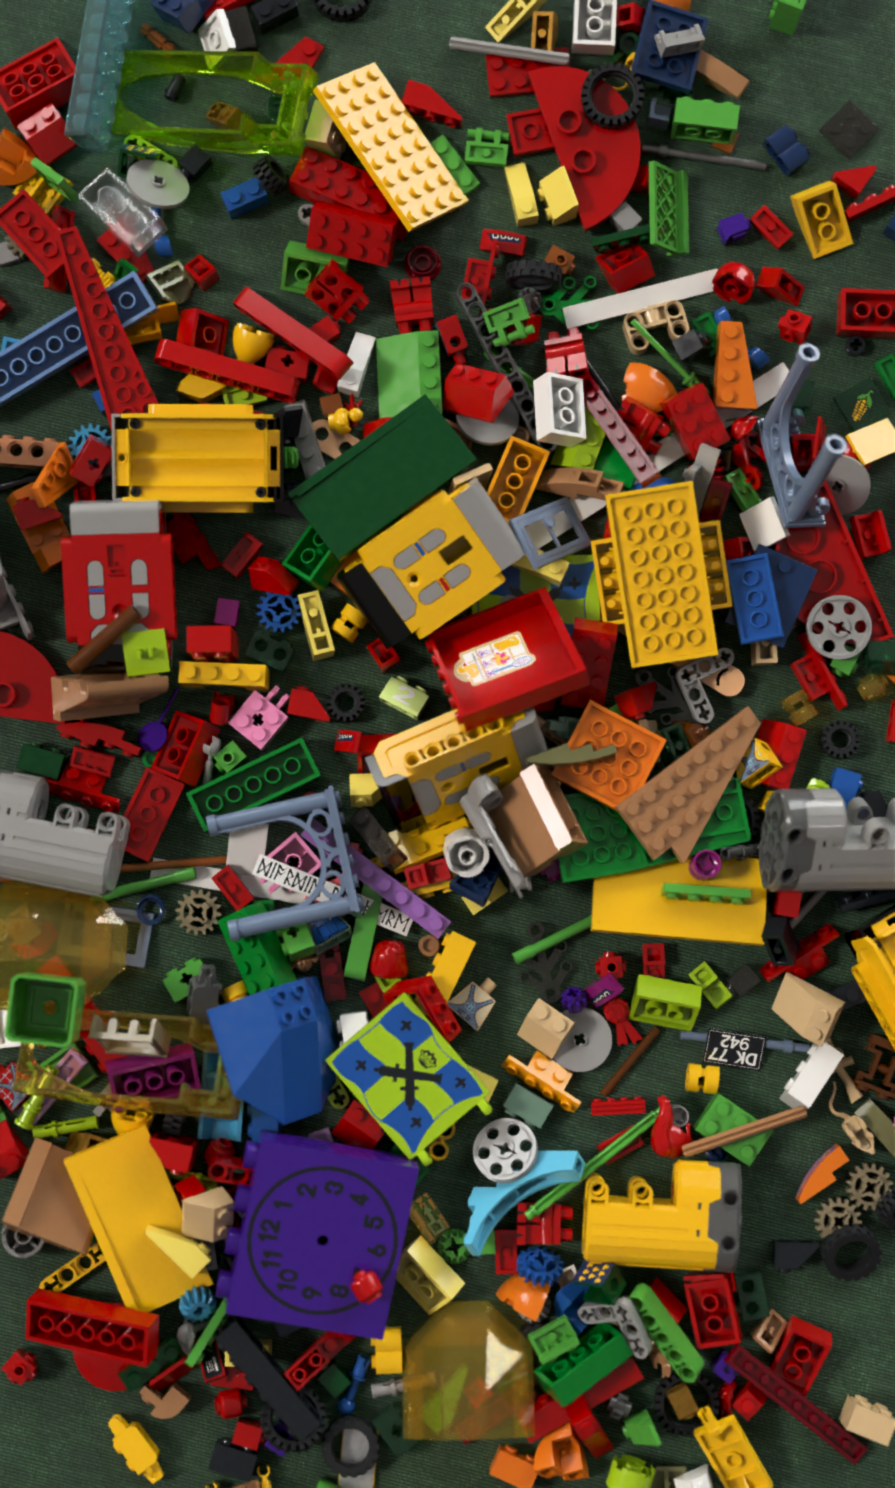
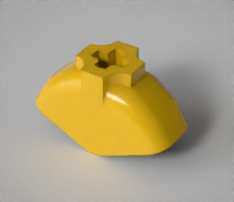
M189 374L180 381L176 393L197 402L207 403L222 395V390L227 389L228 386Z

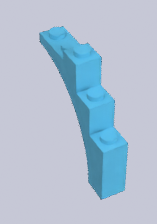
M538 1151L534 1167L522 1179L511 1183H497V1187H473L472 1193L468 1198V1207L473 1214L470 1217L468 1232L464 1237V1245L471 1255H481L483 1247L494 1227L520 1201L550 1186L568 1182H580L585 1162L579 1152ZM512 1169V1170L517 1172V1171H520L521 1169Z

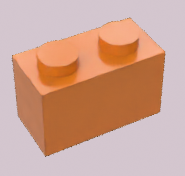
M506 1444L505 1447L499 1445L490 1465L489 1474L518 1488H532L538 1475L534 1472L535 1457L530 1454H525L524 1456L517 1453L518 1450L511 1445Z

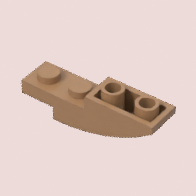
M571 467L555 468L542 471L536 489L577 499L578 494L606 501V494L622 492L624 482L603 478L604 472Z

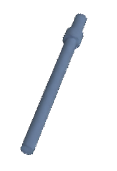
M681 1030L680 1039L706 1042L707 1033ZM787 1039L783 1041L766 1040L765 1048L779 1049L787 1053H792V1051L808 1052L810 1044L795 1043L793 1040Z

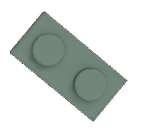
M515 1082L503 1103V1107L506 1108L505 1112L514 1118L517 1115L524 1119L523 1123L534 1129L535 1126L538 1128L542 1127L553 1108V1104Z

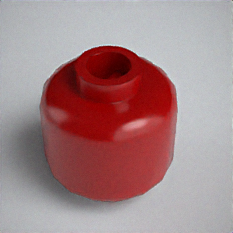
M221 1137L210 1141L204 1154V1161L208 1164L209 1159L217 1154L234 1157L235 1149L232 1142ZM220 1165L213 1167L214 1170H221L223 1168Z
M363 1269L352 1276L354 1281L350 1284V1288L360 1303L366 1302L368 1305L382 1295L383 1284L374 1271L365 1272Z
M238 1388L219 1391L217 1397L214 1398L216 1415H220L222 1419L242 1416L243 1408H247L246 1395H241Z

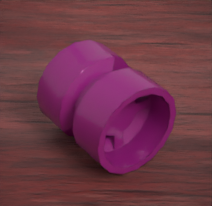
M706 849L698 852L689 861V873L696 880H709L721 869L720 857L712 850Z

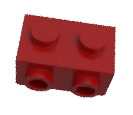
M882 510L849 518L860 559L878 556L892 550Z

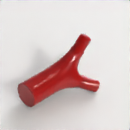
M351 393L350 405L344 402L343 406L350 411L352 405L359 408L363 401L359 400L355 404L354 394ZM350 420V427H357V422Z

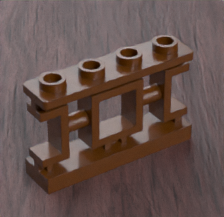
M870 1033L865 1050L874 1053L872 1062L867 1073L860 1070L856 1071L853 1082L857 1083L856 1088L865 1092H869V1089L876 1091L877 1097L887 1101L890 1097L895 1099V1085L890 1083L895 1070V1057L892 1056L888 1066L882 1064L879 1060L883 1052L874 1048L877 1045L892 1052H895L889 1040ZM876 1070L884 1073L882 1085L890 1087L889 1091L862 1081L863 1077L872 1080Z

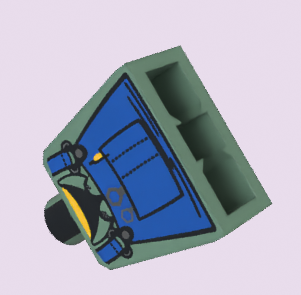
M341 916L306 923L315 945L316 956L352 937L350 925Z

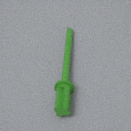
M636 319L630 322L685 378L682 382L683 385L686 384L690 387L695 383H702L695 376L694 371L689 374ZM705 386L708 394H710L711 391Z

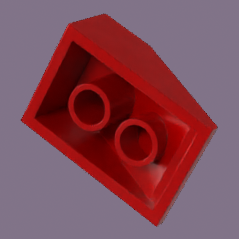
M728 1277L685 1283L684 1287L697 1349L741 1343L742 1330Z
M792 1315L783 1331L769 1368L806 1397L832 1347V1333Z

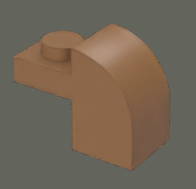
M148 1381L139 1392L145 1403L155 1406L150 1414L159 1419H169L176 1416L192 1397L177 1382L171 1386L165 1395L152 1388Z

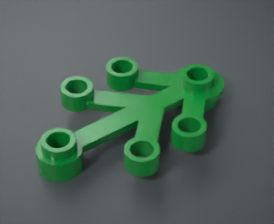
M587 276L584 279L583 285L568 301H560L567 291L575 288V279L566 277L563 280V285L553 296L547 295L542 297L543 302L540 303L539 311L544 316H554L568 330L564 313L561 310L564 307L596 300H581L589 290L595 288V277ZM592 280L594 284L592 286H588L586 284V281ZM567 281H571L573 285L571 287H567L565 283ZM551 302L553 307L547 308L545 304ZM596 321V326L590 327L588 324L585 325L589 331H595L599 322Z

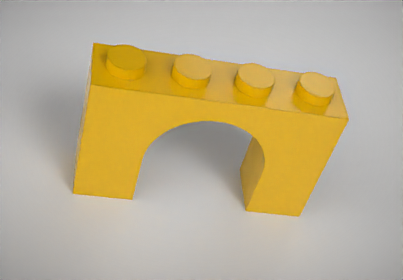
M179 661L178 683L184 688L206 689L207 685L243 687L248 691L269 692L270 670L266 665Z

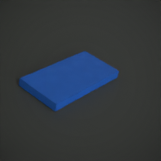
M768 553L726 560L729 586L741 645L783 638L784 633Z

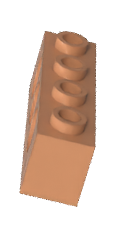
M2 435V438H0V467L43 470L59 442L52 438L36 441L34 437H23L22 440L15 439L14 436ZM21 447L22 453L19 456H13V451ZM37 449H43V455L39 458H35V451Z

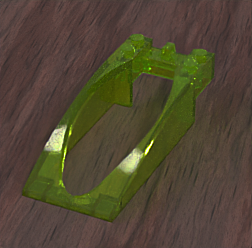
M116 50L99 129L122 136L137 135L147 141L190 148L196 144L201 149L214 151L302 156L306 135L302 131L304 122L308 119L309 112L307 108L310 95H315L313 90L317 86L319 74L308 64L270 63L259 52ZM175 73L213 74L235 77L258 84L276 94H282L276 124H257L244 113L241 114L238 130L159 127L136 115L123 104L120 99V91L128 83L145 78L174 75Z

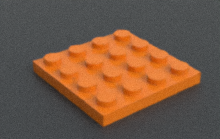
M590 700L568 741L570 751L588 744L592 745L594 751L615 744L617 749L616 755L587 764L555 767L551 776L617 811L615 806L645 784L667 740Z

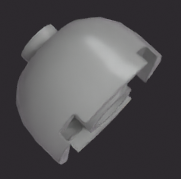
M4 1227L2 1229L1 1239L3 1247L10 1255L16 1258L26 1259L34 1256L42 1249L45 1243L42 1239L34 1236H27Z

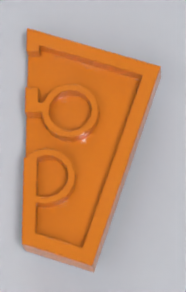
M60 442L31 487L38 508L47 507L80 482V480L69 473V469L74 461L66 442Z

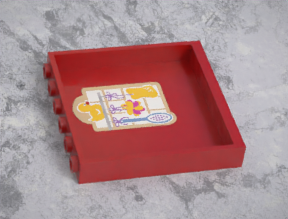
M546 587L440 626L427 635L428 641H425L428 653H433L430 656L434 667L439 666V669H436L440 681L445 680V683H442L446 696L451 694V697L448 698L452 710L457 709V712H454L459 725H464L466 732L590 685L586 667Z

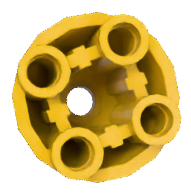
M237 323L233 331V347L237 360L250 364L260 361L266 356L270 347L273 346L275 335L260 330L255 332L256 328Z
M153 1104L117 1112L113 1105L111 1121L117 1134L119 1135L145 1123L149 1129L154 1118Z

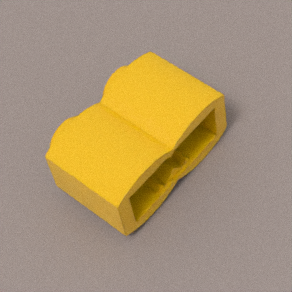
M401 1326L385 1327L383 1340L371 1338V1346H375V1355H372V1369H376V1374L403 1373Z

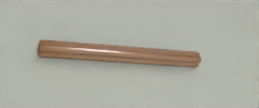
M798 1106L682 1146V1151L685 1157H689L807 1117V1111L804 1106Z

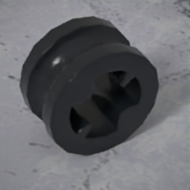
M860 336L850 337L845 344L846 353L853 357L859 356L866 346L864 339ZM854 341L858 342L857 345H860L856 351L852 350L853 347H850Z

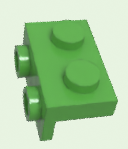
M566 1314L527 1335L542 1365L554 1362L558 1356L565 1352L574 1351L580 1344L578 1335Z

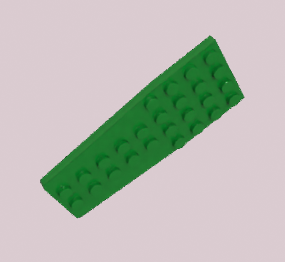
M738 778L730 779L688 857L694 856L702 850L715 851L723 847L746 843L751 839L741 784ZM581 792L564 795L588 844L566 857L558 858L562 884L629 873L678 860L670 848L658 858L652 860L619 812Z

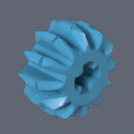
M193 1285L192 1290L185 1289V1295L180 1296L179 1309L186 1321L191 1320L192 1323H195L197 1320H200L202 1322L204 1318L210 1319V1315L215 1313L217 1301L210 1288L205 1289L203 1285L196 1288Z

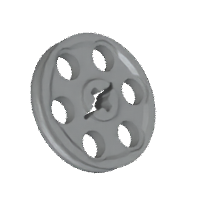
M845 595L830 596L819 601L810 611L806 623V633L810 644L819 654L830 659H847L857 655L867 645L872 632V622L867 609L858 600ZM847 602L855 606V610L851 615L846 614L843 609ZM825 603H830L834 609L831 615L823 613L822 607ZM859 620L866 624V629L862 633H858L855 630V623ZM828 621L835 624L842 622V627L846 631H838L836 633V627ZM815 622L822 623V633L815 634L812 631V625ZM849 639L853 640L856 644L855 649L851 652L847 651L844 647L845 642ZM827 640H831L834 643V649L831 652H826L823 649V644Z
M501 1118L490 1122L478 1133L473 1145V1158L476 1166L486 1178L497 1183H511L522 1179L532 1170L538 1157V1143L535 1135L525 1123L514 1118ZM518 1126L520 1128L519 1133L515 1136L509 1135L510 1128ZM498 1130L499 1135L496 1139L491 1140L488 1138L490 1131ZM531 1142L532 1148L527 1152H523L521 1150L522 1144ZM508 1146L511 1152H505L503 1155L500 1149H506ZM482 1150H490V1155L488 1158H479V1154ZM515 1162H523V1168L520 1171L512 1170ZM495 1165L502 1166V1171L498 1175L491 1173Z

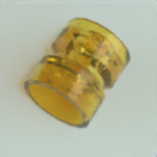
M804 688L780 702L784 711L790 713L789 719L796 727L819 714L813 703H808L809 696ZM800 701L803 707L796 711L793 705Z

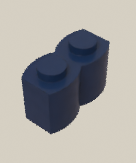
M786 125L767 137L763 143L766 151L787 177L808 163L810 159V151L807 146L798 142L794 129Z

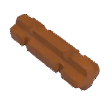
M146 23L139 29L141 35L147 36V40L159 50L162 49L166 56L174 54L176 48L173 44H168V40L156 30L153 31L149 24Z

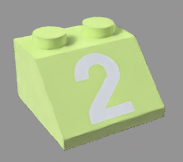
M397 676L396 679L391 677L379 696L380 701L418 721L429 700V696L426 695L427 691L419 686L413 688L407 685L409 681L400 676Z

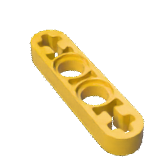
M96 1242L89 1248L87 1257L92 1261L89 1268L81 1266L80 1259L83 1255L79 1254L47 1276L40 1283L39 1288L45 1289L47 1286L46 1282L51 1284L58 1278L60 1283L53 1287V1291L61 1292L106 1261L103 1253L97 1257L94 1255L100 1250L99 1243ZM64 1269H71L74 1276L72 1280H65L62 1277Z

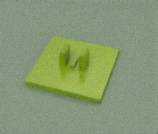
M165 628L129 632L121 636L127 677L171 671Z

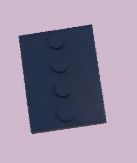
M649 0L631 71L634 70L637 77L639 76L642 80L689 94L700 51L661 58L654 36L659 34L661 30L665 34L688 30L694 27V24H699L704 36L709 18Z
M758 544L753 555L768 553L784 633L783 638L767 640L765 642L782 649L818 570ZM732 602V607L729 608L723 623L738 629Z

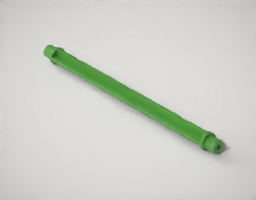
M660 1107L655 1111L652 1110L646 1117L589 1160L584 1166L580 1182L633 1142L639 1135L652 1127L659 1114ZM580 1182L559 1184L551 1192L531 1205L530 1209L524 1213L529 1221L536 1216H540L543 1211Z

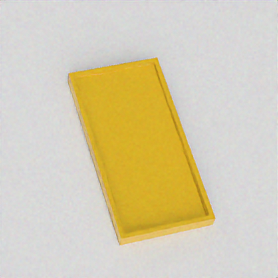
M693 856L688 857L684 863L676 860L629 873L594 878L591 932L763 946L764 942L761 935L766 920L767 889H764L762 886L759 859L746 858L744 861H737L736 859L723 861L724 859L720 857L721 869L715 876L705 881L696 880L689 873L688 864ZM664 883L751 889V898L744 902V905L731 904V901L711 903L710 899L692 902L684 897H679V900L666 899V896H661V887Z
M146 1123L64 1158V1164L126 1308L150 1312L179 1299L181 1295H185V1289L192 1290L193 1285L196 1288H199L201 1285L208 1287L213 1285V1281L206 1266L191 1279L145 1234L146 1227L152 1225L183 1235L182 1208L163 1163L149 1143L151 1134Z

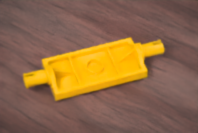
M464 815L439 826L416 821L380 836L386 851H384V854L370 859V861L379 868L390 865V867H393L395 874L403 872L404 868L423 864L444 855L443 845L447 835L457 829H474V827Z
M705 1406L707 1412L704 1411L703 1407L699 1409L697 1415L704 1425L694 1429V1436L725 1488H773L771 1478L734 1414L716 1420L709 1406Z

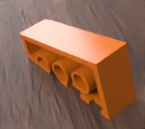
M720 321L717 324L713 404L716 409L755 411L758 409L742 322Z

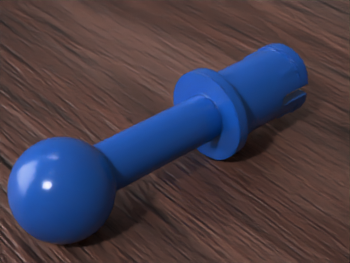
M359 1354L354 1369L349 1373L352 1377L351 1384L346 1396L340 1399L337 1405L338 1411L343 1415H349L354 1411L355 1404L353 1399L360 1381L366 1380L365 1374L372 1361V1358L368 1355H364L363 1358V1354Z

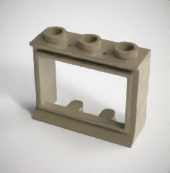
M93 1015L89 1038H95L105 1049V1053L167 1058L171 1036L157 1019H152L148 1035L139 1034L140 1023L135 1019L130 1022L128 1033L118 1032L119 1021L116 1018H111L107 1026L98 1015Z

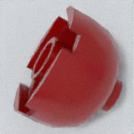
M726 263L717 270L713 277V291L718 297L727 302H731V299L738 300L737 303L747 302L751 298L755 286L753 272L742 263Z

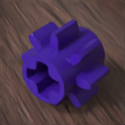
M570 987L565 991V994H561L562 1008H567L569 1013H580L583 1007H587L586 992H581L579 987Z

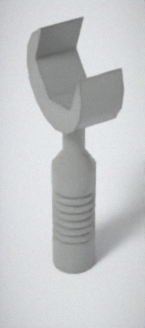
M212 736L210 746L203 745V752L208 754V760L205 761L204 784L212 779L214 765L212 757L218 753L221 746V740Z

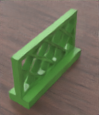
M654 160L650 161V245L666 251L667 256L670 258L689 254L688 172L684 170L675 171Z

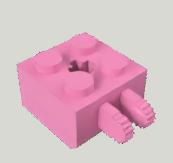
M275 686L266 697H263L254 690L228 722L262 751L266 749L290 719L281 711V708L290 698L288 694L283 695L276 706L270 702L278 694L280 689L278 686ZM257 716H263L262 721L264 723L262 725H254L256 722L254 719Z
M297 832L293 833L267 855V857L287 865L291 863L289 861L291 857L299 858L298 867H292L314 875L321 869L320 858ZM261 878L259 881L263 884L268 880ZM273 884L269 887L268 892L272 894L281 885Z

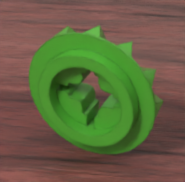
M449 1229L438 1240V1253L450 1264H460L470 1255L465 1245H461L458 1248V1255L454 1253L453 1249H446L451 1246V1238L454 1239L456 1244H464V1237L467 1233L463 1230Z

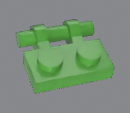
M477 127L476 130L468 129L467 137L475 138V141L466 142L465 164L506 168L508 144H500V141H509V133L501 132L498 129H495V131H486L483 128ZM482 139L494 140V143H487L481 141Z
M524 298L516 299L482 313L489 333L497 331L499 334L498 338L493 339L495 347L501 345L505 347L519 338L523 340L528 338V335L535 333V328L532 324L526 327L523 324L524 320L530 318ZM515 324L517 330L507 333L505 328Z

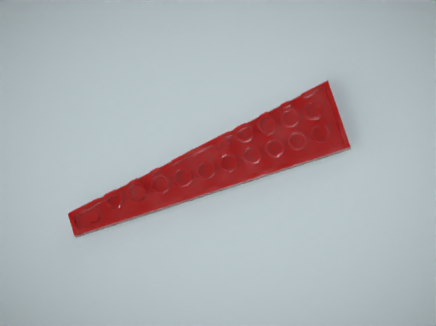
M76 226L55 231L111 429V414L148 413V404L159 403L80 232Z

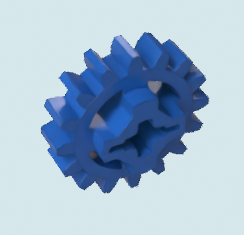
M266 592L267 598L260 597L263 604H257V608L261 609L257 616L263 617L259 622L261 625L267 623L265 629L268 631L272 627L274 634L278 632V629H281L283 634H285V628H289L292 631V624L299 625L296 619L297 617H302V614L298 612V610H301L300 605L296 604L299 602L298 597L292 598L294 592L290 596ZM277 598V601L269 604L272 599ZM287 599L293 604L294 609L286 606ZM282 606L286 612H281L280 616H277L274 610ZM266 612L273 615V623L268 620ZM291 618L288 622L282 624L283 620Z
M535 1246L534 1250L527 1247V1252L522 1250L521 1254L517 1257L516 1271L519 1272V1277H525L526 1283L532 1281L533 1286L537 1283L541 1287H544L545 1283L552 1286L553 1281L559 1282V1278L562 1277L564 1262L560 1261V1255H554V1250L548 1252L547 1247L539 1249L538 1246Z

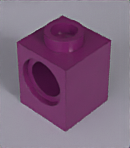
M218 598L214 619L215 625H231L232 628L237 629L241 603L236 600Z

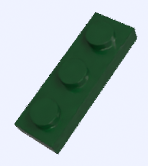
M650 224L591 238L592 247L596 253L607 254L613 249H627L633 244L650 243Z
M172 1335L158 1345L157 1356L147 1368L130 1364L117 1374L129 1393H131L179 1360L185 1353Z

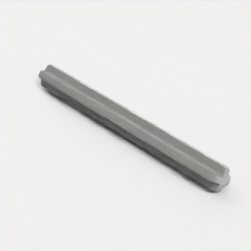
M451 37L449 41L451 49L560 65H568L570 59L568 53L459 37Z

